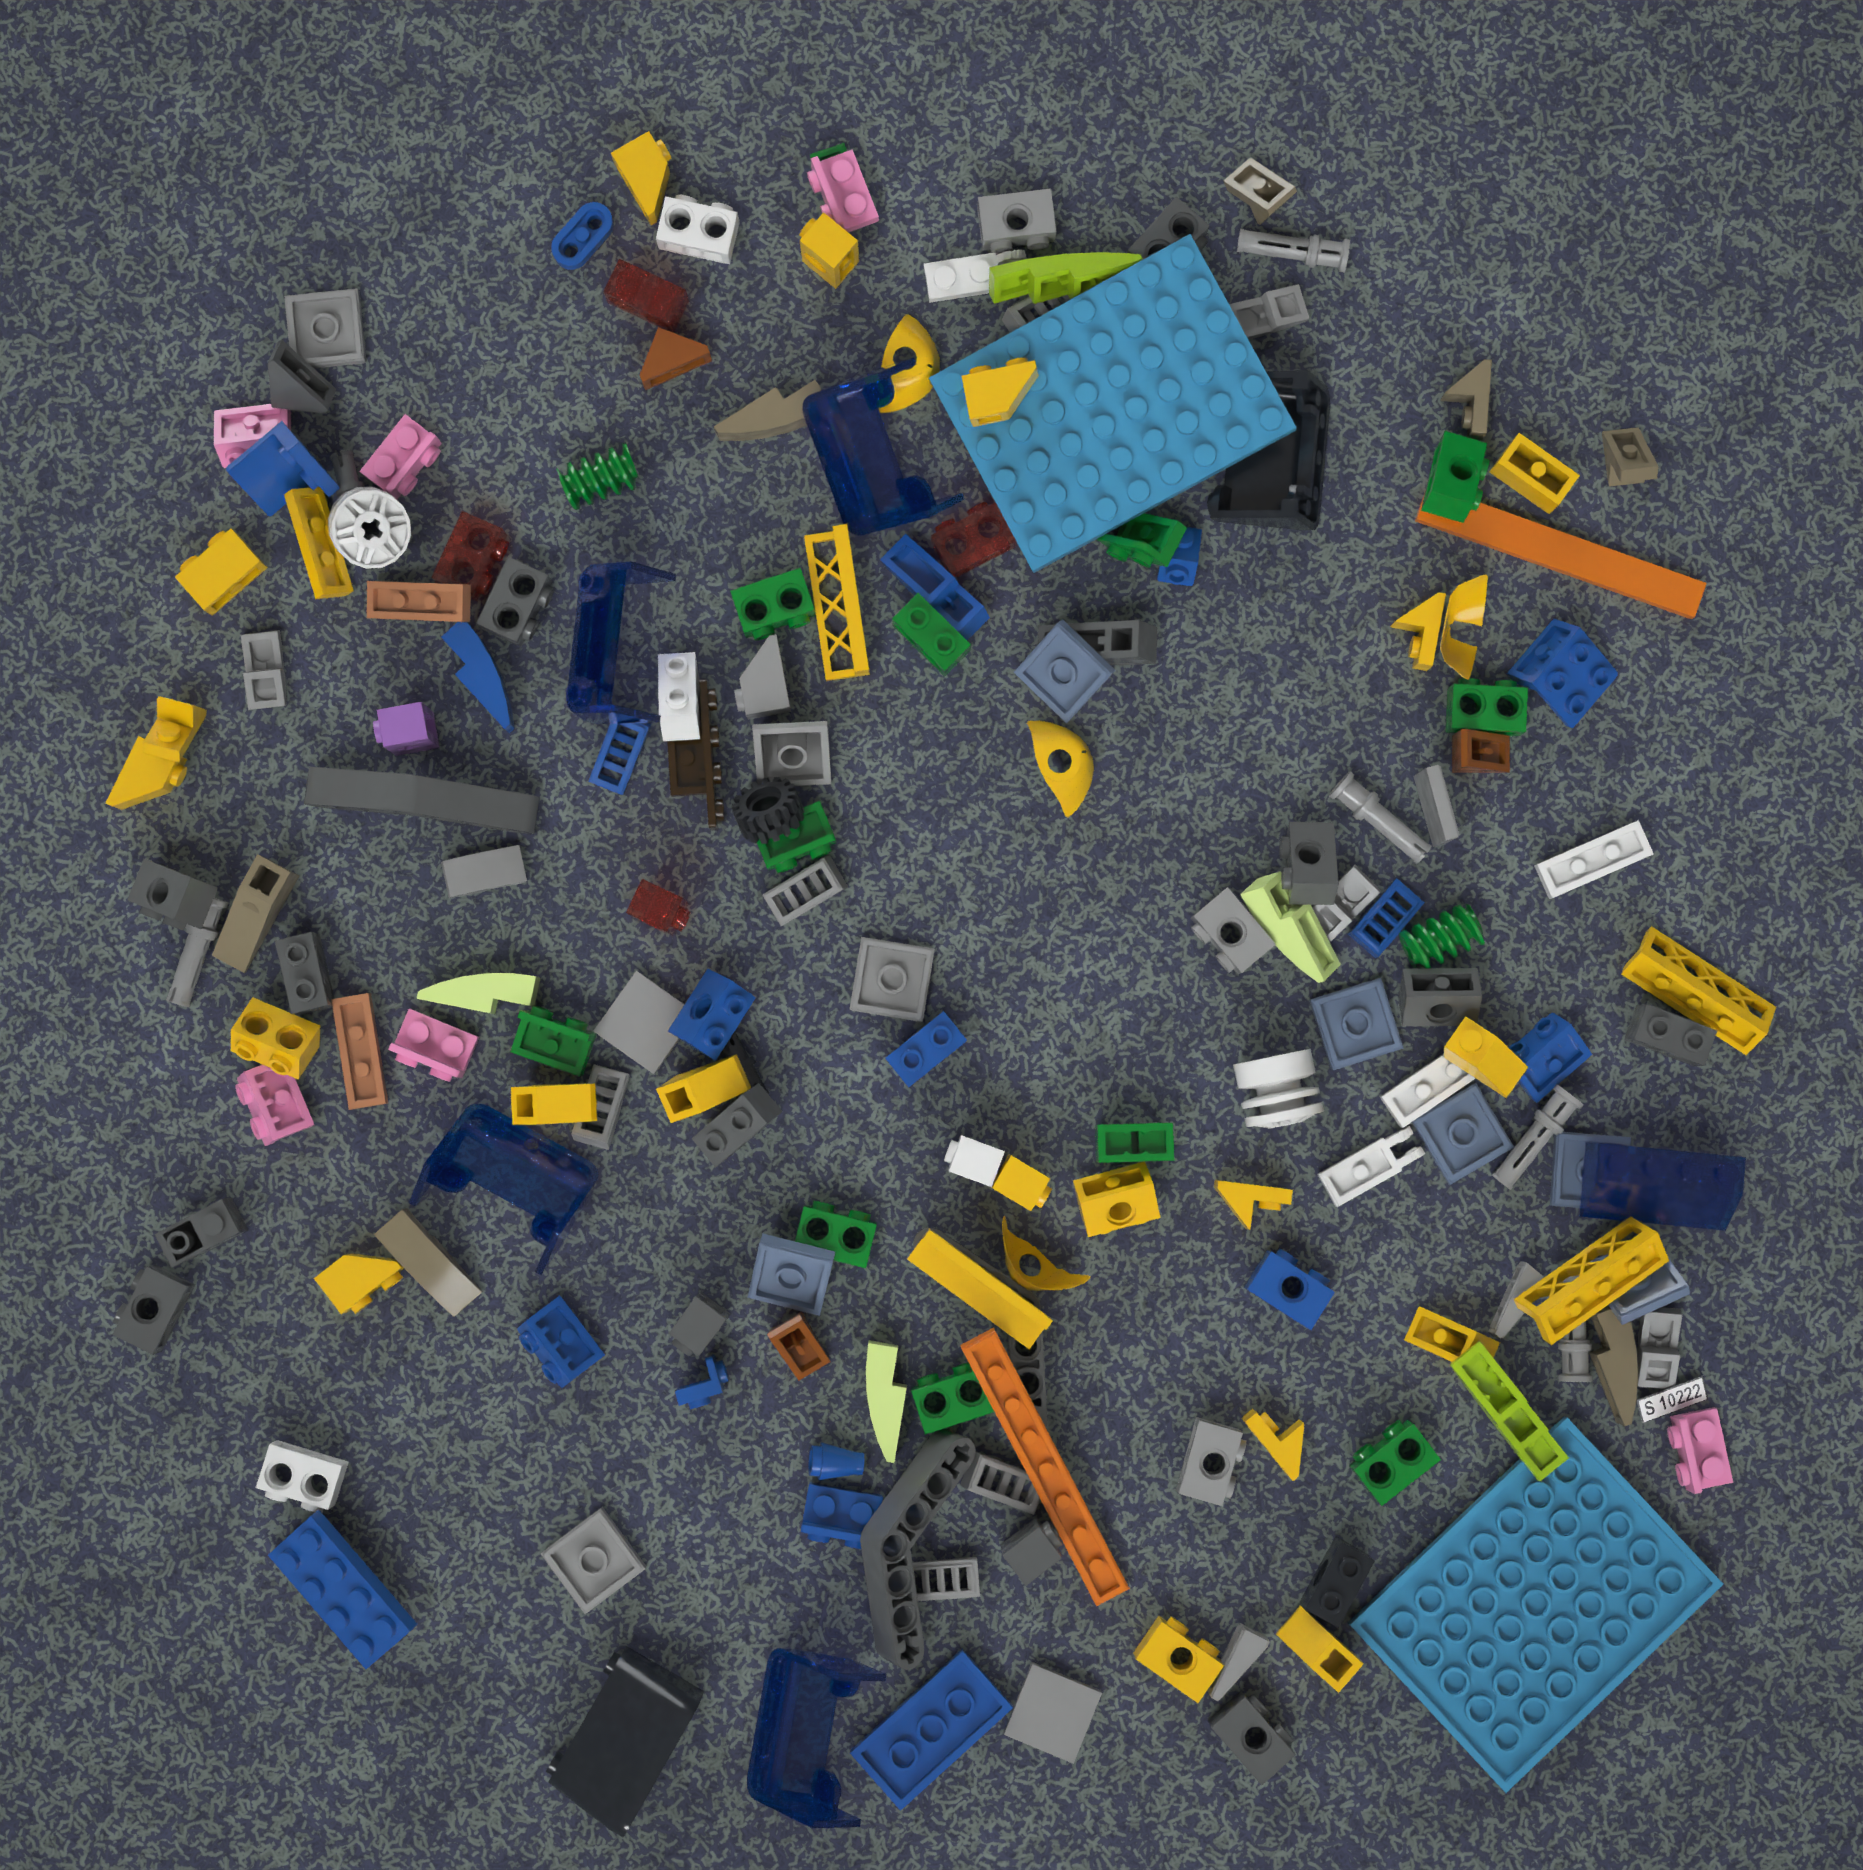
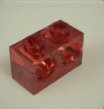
M621 259L618 260L603 291L608 304L673 333L689 303L686 289Z
M982 502L967 511L969 516L955 522L954 518L934 528L936 533L931 535V543L944 568L955 578L1016 548L1017 541L996 502L989 506L987 502ZM984 522H992L998 527L999 532L992 538H986L979 533L978 528ZM955 538L962 540L966 545L965 551L958 555L949 553L945 547L949 540Z
M462 511L431 578L435 583L471 585V600L477 602L480 595L485 596L491 588L494 575L490 573L495 562H501L509 547V542L506 541L507 534L502 528ZM478 534H488L490 541L485 548L480 550L472 548V541ZM464 567L474 568V576L469 582H457V574L460 569Z
M644 879L641 880L626 912L632 918L671 936H674L676 930L681 932L684 930L691 915V911L687 909L689 903L684 898Z

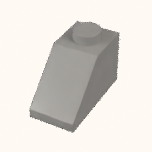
M776 634L770 635L739 678L741 689L734 690L738 712L745 711L748 720L791 712L778 638Z

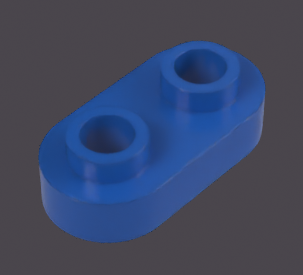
M590 202L583 205L554 237L551 250L559 266L568 270L582 267L611 235L614 222L609 209L605 205L598 202ZM599 219L602 221V225L594 230L589 228L590 221ZM570 246L578 249L577 254L573 257L565 255V250Z

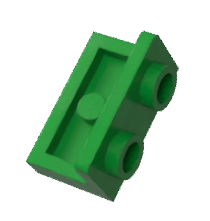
M1143 513L1123 524L1117 536L1105 534L1097 540L1108 547L1106 551L1108 555L1119 561L1126 562L1130 558L1137 564L1150 568L1152 564L1168 567L1187 527L1178 520Z
M820 801L803 807L804 819L799 821L800 826L797 829L790 828L792 834L786 837L784 834L779 835L780 840L776 842L773 841V838H769L767 844H762L760 839L758 840L757 844L768 871L776 869L777 874L783 873L798 866L797 859L810 854L813 860L832 852L831 845L836 844L837 841Z
M532 1005L531 1010H520L517 1018L521 1019L510 1052L577 1076H583L597 1033L587 1030L589 1024L567 1017L566 1023L552 1018L553 1011Z

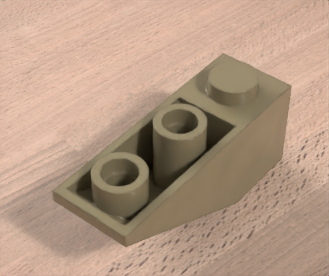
M257 854L239 886L212 956L246 973L297 882L299 875Z

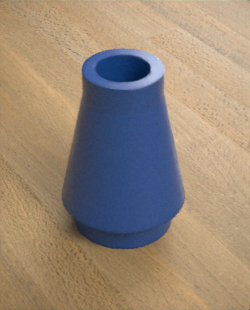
M823 1442L820 1443V1446L811 1445L808 1461L809 1476H817L818 1480L850 1475H863L864 1453L850 1451Z

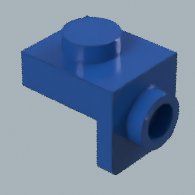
M1187 527L1168 567L1159 565L1158 581L1186 586L1194 584L1199 561L1202 529Z
M715 1354L705 1357L710 1378L678 1387L675 1390L679 1406L688 1403L690 1409L710 1404V1396L723 1393L725 1390L723 1383L729 1382L723 1360L716 1361Z

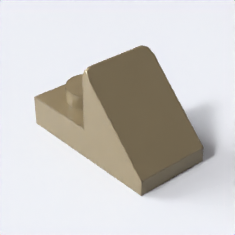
M1251 157L1223 181L1230 193L1250 206L1259 225L1273 215L1297 192L1294 185Z
M1484 359L1447 390L1440 400L1469 403V406L1463 407L1461 427L1467 429L1468 438L1482 440L1487 433L1492 360Z
M1639 427L1602 431L1609 487L1644 483L1645 480L1657 479L1658 464Z

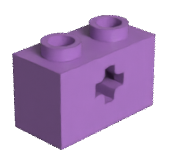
M422 702L377 710L378 720L373 721L377 743H383V747L394 755L398 756L440 748L434 713Z

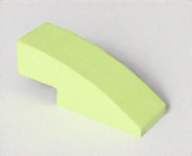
M1281 871L1257 878L1240 894L1250 913L1274 941L1277 948L1289 960L1316 982H1324L1341 964L1312 906L1289 904L1288 890L1282 889Z
M484 973L462 976L418 991L417 999L495 1014L498 1000L527 1006L535 1005L540 978L515 973Z
M869 1340L866 1361V1392L870 1417L877 1441L886 1461L894 1463L907 1385L892 1382L898 1345Z

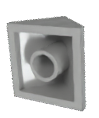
M827 721L752 725L758 785L763 783L762 779L768 777L770 782L773 781L774 777H780L782 781L786 778L794 786L831 784L829 727Z

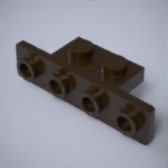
M707 679L699 680L702 718L700 719V739L667 741L670 792L672 797L707 795L708 826L711 831L718 830V821H725L723 799H716V784H722L721 762H714L713 748L720 747L718 725H712L711 711L717 710L716 688L709 689Z

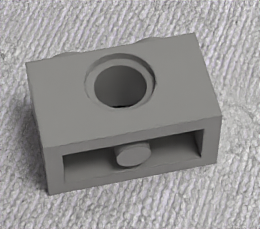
M1051 188L978 197L977 211L982 251L991 250V253L1000 254L1005 251H1012L1013 247L1025 245L1030 250H1039L1048 247L1050 242H1055L1056 224ZM1019 217L1027 225L1021 230H1014L1009 227L1007 222L1011 218Z
M1228 887L1190 918L1195 923L1191 927L1194 934L1203 944H1207L1209 941L1219 952L1215 955V958L1228 973L1232 970L1238 975L1243 973L1276 945ZM1224 924H1233L1238 928L1239 939L1236 943L1229 944L1221 938L1220 930Z
M1196 1417L1176 1486L1177 1492L1181 1495L1223 1506L1225 1497L1230 1499L1235 1488L1236 1477L1231 1475L1235 1461L1241 1462L1245 1452L1246 1440L1241 1439L1243 1433L1237 1428ZM1210 1453H1219L1222 1456L1221 1467L1213 1472L1206 1471L1203 1468L1204 1458Z

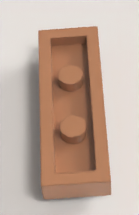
M367 581V618L470 622L471 585Z
M371 993L331 999L349 1110L388 1104Z

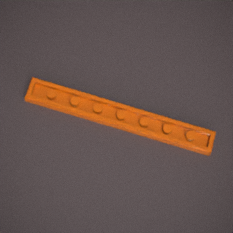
M1423 496L1415 522L1689 619H1693L1696 616L1707 584L1703 581L1483 503L1479 504L1477 511L1471 510L1464 523L1421 511L1424 500Z
M994 1327L961 1344L964 1355L1095 1605L1098 1606L1130 1589Z

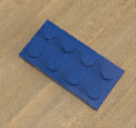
M320 1510L312 1514L268 1554L270 1559L365 1669L370 1667L418 1625Z
M962 1648L850 1750V1754L901 1811L1012 1710L1013 1705Z

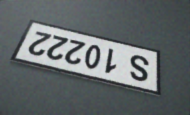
M1701 1376L1638 1399L1637 1405L1642 1423L1708 1400L1704 1378Z

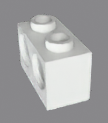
M676 195L675 198L665 196L656 236L658 248L730 264L740 223L738 212L733 211L731 206L723 203H712L711 206L699 204L696 199L686 195ZM680 217L690 220L689 226L683 230H677L671 226L673 221ZM714 225H721L726 228V232L718 238L707 234L708 230Z
M695 652L658 654L659 721L663 741L700 739L699 673Z
M960 1135L958 1142L951 1140L944 1161L950 1163L949 1172L992 1187L1005 1151Z
M276 1440L269 1444L256 1488L266 1491L265 1497L272 1500L286 1502L290 1498L302 1502L301 1507L312 1512L317 1510L323 1512V1509L329 1510L336 1504L348 1461ZM278 1463L286 1464L291 1469L292 1477L289 1482H283L276 1476ZM314 1474L322 1475L327 1480L328 1488L325 1493H319L313 1489L311 1480Z

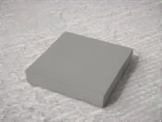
M358 288L284 296L289 346L313 368L366 363L360 291Z
M1441 766L1427 767L1413 777L1432 846L1436 847L1458 838L1459 831Z
M861 937L849 1010L923 1022L935 949Z
M636 971L593 1032L597 1033L652 1074H655L680 1040L669 1033L668 1030L685 1004Z
M603 1507L599 1508L540 1553L584 1614L588 1613L647 1567Z
M1031 1662L1003 1733L1010 1738L1074 1764L1102 1691Z

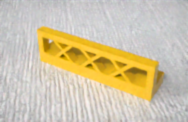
M847 524L832 526L833 531L804 535L826 681L870 675ZM834 540L836 555L826 566L815 558L813 543ZM837 561L839 574L832 570ZM816 565H818L820 568L824 570L822 574L819 576V578L817 576ZM828 573L840 581L842 587L841 592L833 602L823 596L819 589V585ZM842 597L845 611L837 606ZM821 600L829 605L824 614ZM833 610L840 613L847 620V627L839 638L825 629V620ZM848 633L850 647L842 642ZM827 637L835 642L830 650L828 649ZM838 646L852 654L853 669L832 672L830 657Z
M1652 926L1645 933L1639 950L1626 963L1621 975L1692 1021L1717 1030L1716 1036L1745 1055L1767 1035L1776 1010V1006ZM1652 943L1663 949L1666 956L1652 949ZM1684 965L1694 969L1698 977L1689 973ZM1716 985L1725 989L1729 997L1720 993ZM1747 1005L1762 1013L1761 1019L1752 1014Z
M1630 1216L1517 1296L1514 1302L1518 1309L1535 1320L1543 1340L1553 1345L1669 1262L1658 1232ZM1632 1232L1638 1234L1631 1240L1620 1241ZM1608 1255L1601 1261L1591 1262L1598 1256ZM1579 1275L1572 1282L1562 1283L1568 1277ZM1549 1296L1547 1300H1545L1538 1306L1532 1304L1534 1301L1541 1297Z
M930 1228L907 1258V1260L1028 1349L1031 1348L1044 1329L1047 1330L1053 1322L1051 1317Z

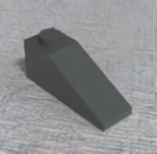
M1141 620L1068 624L1110 665L1156 664V626ZM1038 625V644L1055 625Z

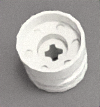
M356 487L343 493L333 504L328 517L329 536L335 548L350 563L366 569L383 568L395 562L406 551L411 537L410 519L404 506L389 493L375 487ZM373 519L378 520L376 527L380 530L377 536L370 534L367 538L363 537L365 530L361 527L364 521L371 523Z
M1311 1049L1233 1065L1238 1089H1256L1257 1093L1256 1097L1241 1103L1242 1109L1260 1107L1261 1114L1245 1118L1246 1127L1256 1126L1268 1129L1304 1122L1311 1116L1324 1112L1322 1102L1307 1105L1304 1102V1097L1320 1093L1319 1087H1301L1300 1083L1301 1079L1316 1073Z

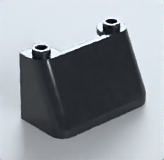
M1308 370L1266 371L1296 426V431L1226 468L1224 485H1217L1213 493H1210L1208 496V512L1210 518L1216 522L1293 530H1316L1321 512L1330 414L1329 390L1322 381Z
M627 1646L621 1655L614 1652L603 1670L604 1673L609 1675L608 1679L565 1754L563 1755L557 1751L546 1770L548 1774L552 1775L548 1783L609 1830L621 1837H624L691 1721L704 1693L700 1688Z

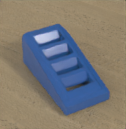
M616 711L612 717L588 782L624 795L652 724L622 711ZM622 725L639 732L637 738L618 731L619 726ZM614 739L633 746L632 751L628 752L612 745ZM608 753L627 760L626 767L606 759ZM605 767L622 774L621 780L619 781L602 774V768Z
M1396 878L1347 934L1374 958H1377L1425 902ZM1395 891L1412 905L1408 910L1404 909L1391 897ZM1385 903L1402 916L1398 921L1382 908ZM1376 914L1392 926L1389 932L1373 919ZM1367 924L1383 937L1380 942L1364 930Z

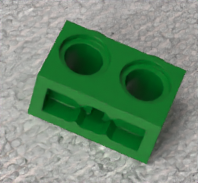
M801 568L730 591L745 637L753 636L754 641L763 640L770 635H775L774 629L788 625L789 629L803 627L810 623V617L816 616ZM788 593H797L802 597V603L796 609H787L782 605L783 597ZM755 604L763 605L767 609L766 616L760 621H752L747 617L748 609Z
M919 593L892 618V626L944 677L971 650V644Z
M1458 679V684H1453L1447 689L1445 732L1457 733L1461 729H1471L1507 736H1520L1524 734L1527 722L1528 688L1517 687V682L1510 680L1495 681V686L1480 685L1479 679ZM1461 697H1469L1475 702V714L1469 715L1461 710ZM1498 699H1506L1511 703L1513 713L1510 717L1499 713L1497 710Z
M1173 1123L1095 1125L1096 1162L1174 1161Z
M813 1200L812 1207L805 1205L795 1242L835 1251L834 1261L866 1268L877 1223L870 1221L871 1214L850 1209L847 1216L835 1213V1205ZM822 1218L827 1222L829 1231L826 1237L815 1239L809 1235L807 1226L811 1219ZM850 1227L860 1228L865 1234L864 1244L858 1248L849 1247L844 1242V1232Z
M969 1362L953 1367L954 1374L940 1379L938 1373L916 1379L918 1386L912 1387L911 1392L925 1435L994 1412L983 1389H981L980 1395L973 1400L965 1399L960 1394V1387L965 1381L974 1380L979 1383ZM931 1392L941 1393L946 1399L945 1406L939 1411H930L924 1405V1399L927 1394Z
M1397 1420L1389 1425L1382 1432L1385 1438L1374 1446L1368 1443L1353 1454L1352 1457L1355 1461L1349 1465L1375 1501L1381 1506L1441 1460L1420 1431L1409 1420H1406L1403 1424L1400 1420ZM1411 1438L1415 1441L1416 1445L1414 1453L1406 1458L1400 1457L1398 1452L1399 1444L1403 1440ZM1375 1462H1384L1386 1465L1384 1477L1377 1481L1371 1480L1369 1478L1370 1466Z

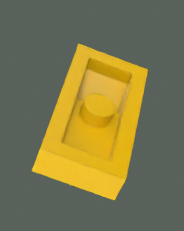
M1438 592L1397 619L1390 626L1419 633L1418 636L1412 637L1408 657L1414 658L1412 669L1427 671L1433 666L1446 593Z
M158 696L157 719L143 741V753L180 762L203 723L207 710L192 704Z
M1220 1180L1214 1181L1216 1191L1245 1229L1248 1230L1251 1229L1254 1200L1259 1201L1258 1208L1281 1211V1204L1291 1205L1293 1190Z
M1250 1410L1241 1419L1287 1476L1294 1481L1299 1477L1304 1422L1300 1419L1276 1437L1274 1433L1279 1428L1269 1415L1264 1412L1259 1416L1255 1410Z

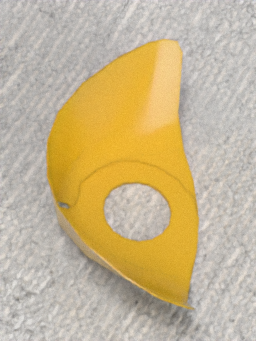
M905 314L884 351L881 365L878 408L880 413L901 410L918 402L933 387L929 377L935 375L940 370V357L935 343L920 322L909 314ZM908 347L916 353L917 360L911 369L901 370L894 364L893 355L899 348Z
M1481 575L1457 586L1450 595L1440 646L1442 656L1451 668L1467 680H1469L1472 672L1477 646H1471L1451 638L1449 625L1453 624L1454 621L1482 627L1487 593V575Z
M1040 720L1028 721L1027 725L1031 731L1035 757L1040 772L1060 802L1065 817H1070L1079 808L1091 786L1094 772L1091 752L1080 736L1065 727ZM1055 750H1065L1071 756V767L1064 773H1056L1048 765V757Z
M1003 1217L1002 1232L1006 1266L1011 1279L1029 1291L1063 1290L1077 1287L1090 1279L1089 1275L1070 1274L1063 1269H1057L1035 1246L1011 1233L1007 1227L1006 1217ZM1031 1254L1039 1260L1041 1269L1038 1275L1028 1276L1021 1271L1019 1261L1023 1255Z

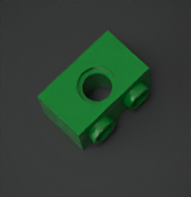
M1444 431L1434 451L1421 511L1464 523L1471 510L1477 511L1483 494V490L1478 488L1479 480H1484L1490 461L1484 458L1487 443Z

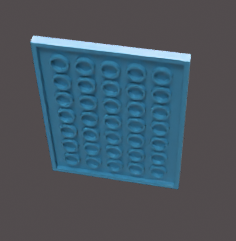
M1191 234L929 377L933 388L1033 573L1296 431V426ZM1015 358H1027L1028 361L1035 360L1039 376L1011 418L1001 422L973 427L969 418L961 376L969 374L970 369L978 366L989 365L991 369L1005 367L1007 361Z
M1565 1416L1548 1432L1569 1459L1541 1481L1536 1480L1521 1459H1519L1348 1622L1505 1793L1723 1585L1717 1576L1569 1418Z

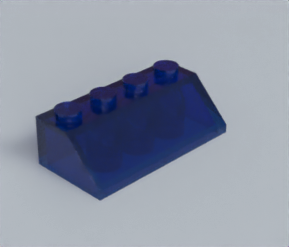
M1586 1142L1579 1217L1625 1221L1631 1216L1641 1223L1726 1231L1743 1196L1746 1157Z

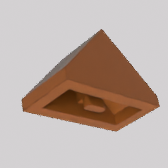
M658 327L639 376L645 390H648L711 362V354L707 345Z
M1461 729L1452 736V773H1510V736Z
M802 1311L772 1328L767 1333L770 1341L798 1381L831 1362Z

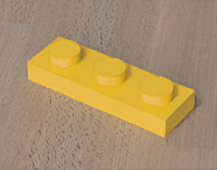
M317 487L314 491L311 488L289 490L284 496L315 599L349 595L354 590L344 557L335 548L329 536L328 517L330 511L324 491L320 487Z

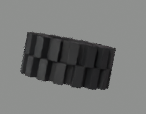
M769 777L762 779L763 783L759 785L755 781L751 783V789L744 787L740 791L742 796L736 795L734 798L735 803L732 804L733 815L746 840L750 839L752 843H757L760 839L762 844H767L769 838H773V841L776 842L780 840L779 835L784 834L787 837L792 834L790 828L797 829L800 826L799 821L804 819V808L794 784H791L786 778L782 781L780 777H774L772 782H770Z

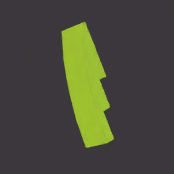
M1072 253L1029 258L989 267V295L994 304L1029 294L1033 304L1068 295L1071 300L1140 262L1143 258L1141 254Z
M1480 1341L1450 1364L1469 1393L1536 1480H1543L1569 1459L1550 1435L1548 1428L1529 1406L1527 1399Z

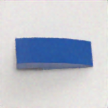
M907 534L880 559L883 565L914 596L919 593L966 640L990 618L985 607L959 585L951 573Z
M457 622L441 636L465 663L455 675L499 724L510 733L515 729L512 707L497 664L482 639L468 622Z

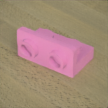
M853 150L822 161L819 160L818 156L811 158L812 171L807 172V176L814 194L821 192L825 202L824 205L820 206L822 213L824 212L848 233L879 221L878 213Z
M271 404L214 411V447L222 467L226 468L281 421L291 430V410L272 408Z
M404 414L359 472L397 500L401 494L407 496L413 490L418 481L416 475L423 466L430 467L436 461L441 452L438 447L442 443L435 434L428 432Z
M408 1009L395 1043H391L388 1050L397 1053L396 1061L416 1068L418 1062L432 1067L430 1075L450 1082L452 1076L463 1078L479 1037L415 1010Z
M265 1065L244 1071L237 1078L236 1092L238 1098L243 1105H248L253 1117L250 1119L251 1129L258 1140L262 1139L265 1146L314 1125L295 1078L289 1075L277 1074Z
M1712 1407L1670 1416L1672 1426L1667 1428L1671 1447L1678 1450L1680 1463L1675 1465L1679 1484L1685 1486L1687 1491L1698 1494L1702 1493V1489L1733 1483L1717 1408Z

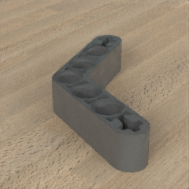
M309 767L304 804L329 809L418 816L508 832L535 834L540 797L411 774Z
M925 1227L916 1233L913 1239V1249L930 1228L992 1275L999 1277L1004 1284L1019 1295L1032 1299L1034 1306L1041 1310L1040 1301L1032 1291L1016 1283L1011 1277L941 1230L934 1227ZM1043 1333L1039 1335L1036 1340L1035 1349L1029 1354L1017 1352L1015 1349L1016 1339L1008 1334L1009 1358L1018 1375L1031 1372L1038 1377V1385L1034 1390L1029 1391L1028 1394L1031 1400L1040 1398V1403L1033 1402L1047 1428Z
M948 1429L935 1431L929 1437L865 1525L860 1537L877 1653L885 1660L905 1670L918 1666L924 1656V1642L910 1549L968 1470L976 1453L972 1440Z

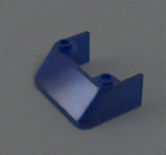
M914 357L872 370L808 395L803 402V415L843 524H847L848 531L857 536L930 518L965 500L963 493L935 500L932 490L925 479L917 475L903 478L879 408L890 404L895 394L891 376L916 365Z
M630 561L592 564L580 575L566 700L569 709L582 721L594 724L660 723L661 715L612 705L625 585L676 581L675 573Z
M471 1104L463 1111L425 1161L409 1203L416 1206L431 1185L449 1193L463 1191L470 1182L481 1186L535 1216L530 1225V1233L537 1242L546 1246L535 1270L536 1273L542 1275L569 1234L593 1190L599 1174L596 1166L580 1155L524 1125H512V1118L487 1105Z
M777 1648L773 1650L767 1661L747 1774V1789L750 1796L754 1800L812 1829L860 1827L861 1819L838 1808L841 1797V1785L836 1775L825 1769L837 1697H852L857 1692L861 1681H886L887 1674L848 1658L792 1648Z

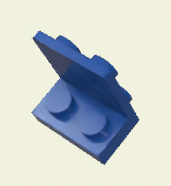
M283 421L278 423L226 467L229 475L268 516H272L286 504L284 494L291 489L306 488L309 485L314 491L319 486L328 497L340 489L325 468Z
M1553 619L1507 672V675L1513 681H1516L1517 684L1537 691L1567 727L1573 728L1618 676V672L1580 627Z

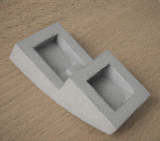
M1299 284L1265 292L1258 298L1229 304L1248 340L1296 326L1310 319Z
M280 630L240 635L246 670L243 673L248 710L286 706V682Z
M519 845L475 853L441 862L449 898L481 893L489 889L521 884L527 881Z
M1356 865L1338 880L1339 885L1334 905H1314L1312 907L1329 942L1345 929L1381 892Z
M1661 1307L1640 1317L1637 1352L1639 1387L1668 1389L1676 1385L1680 1360L1677 1346L1683 1315L1680 1309Z

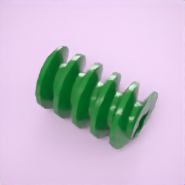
M626 442L622 444L621 456L611 447L608 450L607 461L597 452L595 453L594 465H591L585 457L581 458L580 470H577L571 462H568L567 475H563L556 467L567 500L575 510L580 509V497H583L589 505H593L595 492L603 500H607L609 487L617 496L622 493L623 482L631 491L636 488L638 474Z
M1468 903L1465 904L1466 910L1460 905L1454 906L1452 915L1447 911L1441 912L1439 914V922L1434 918H1428L1425 922L1426 929L1422 925L1416 924L1413 925L1412 935L1406 930L1399 933L1401 945L1414 969L1417 968L1416 965L1419 963L1425 969L1431 968L1430 958L1432 957L1439 964H1444V951H1447L1453 958H1457V945L1459 944L1467 952L1471 951L1470 939L1472 938L1481 946L1485 944L1481 924Z

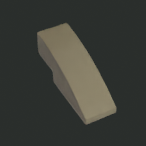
M813 380L785 399L775 387L715 425L714 430L720 441H746L769 438L812 424L832 413V407L816 380Z
M408 1208L398 1212L374 1234L405 1270L453 1317L483 1292L435 1236L429 1234Z
M1607 1305L1591 1317L1602 1348L1589 1352V1355L1616 1423L1627 1426L1632 1424L1637 1401V1350L1631 1322L1621 1325L1609 1305Z

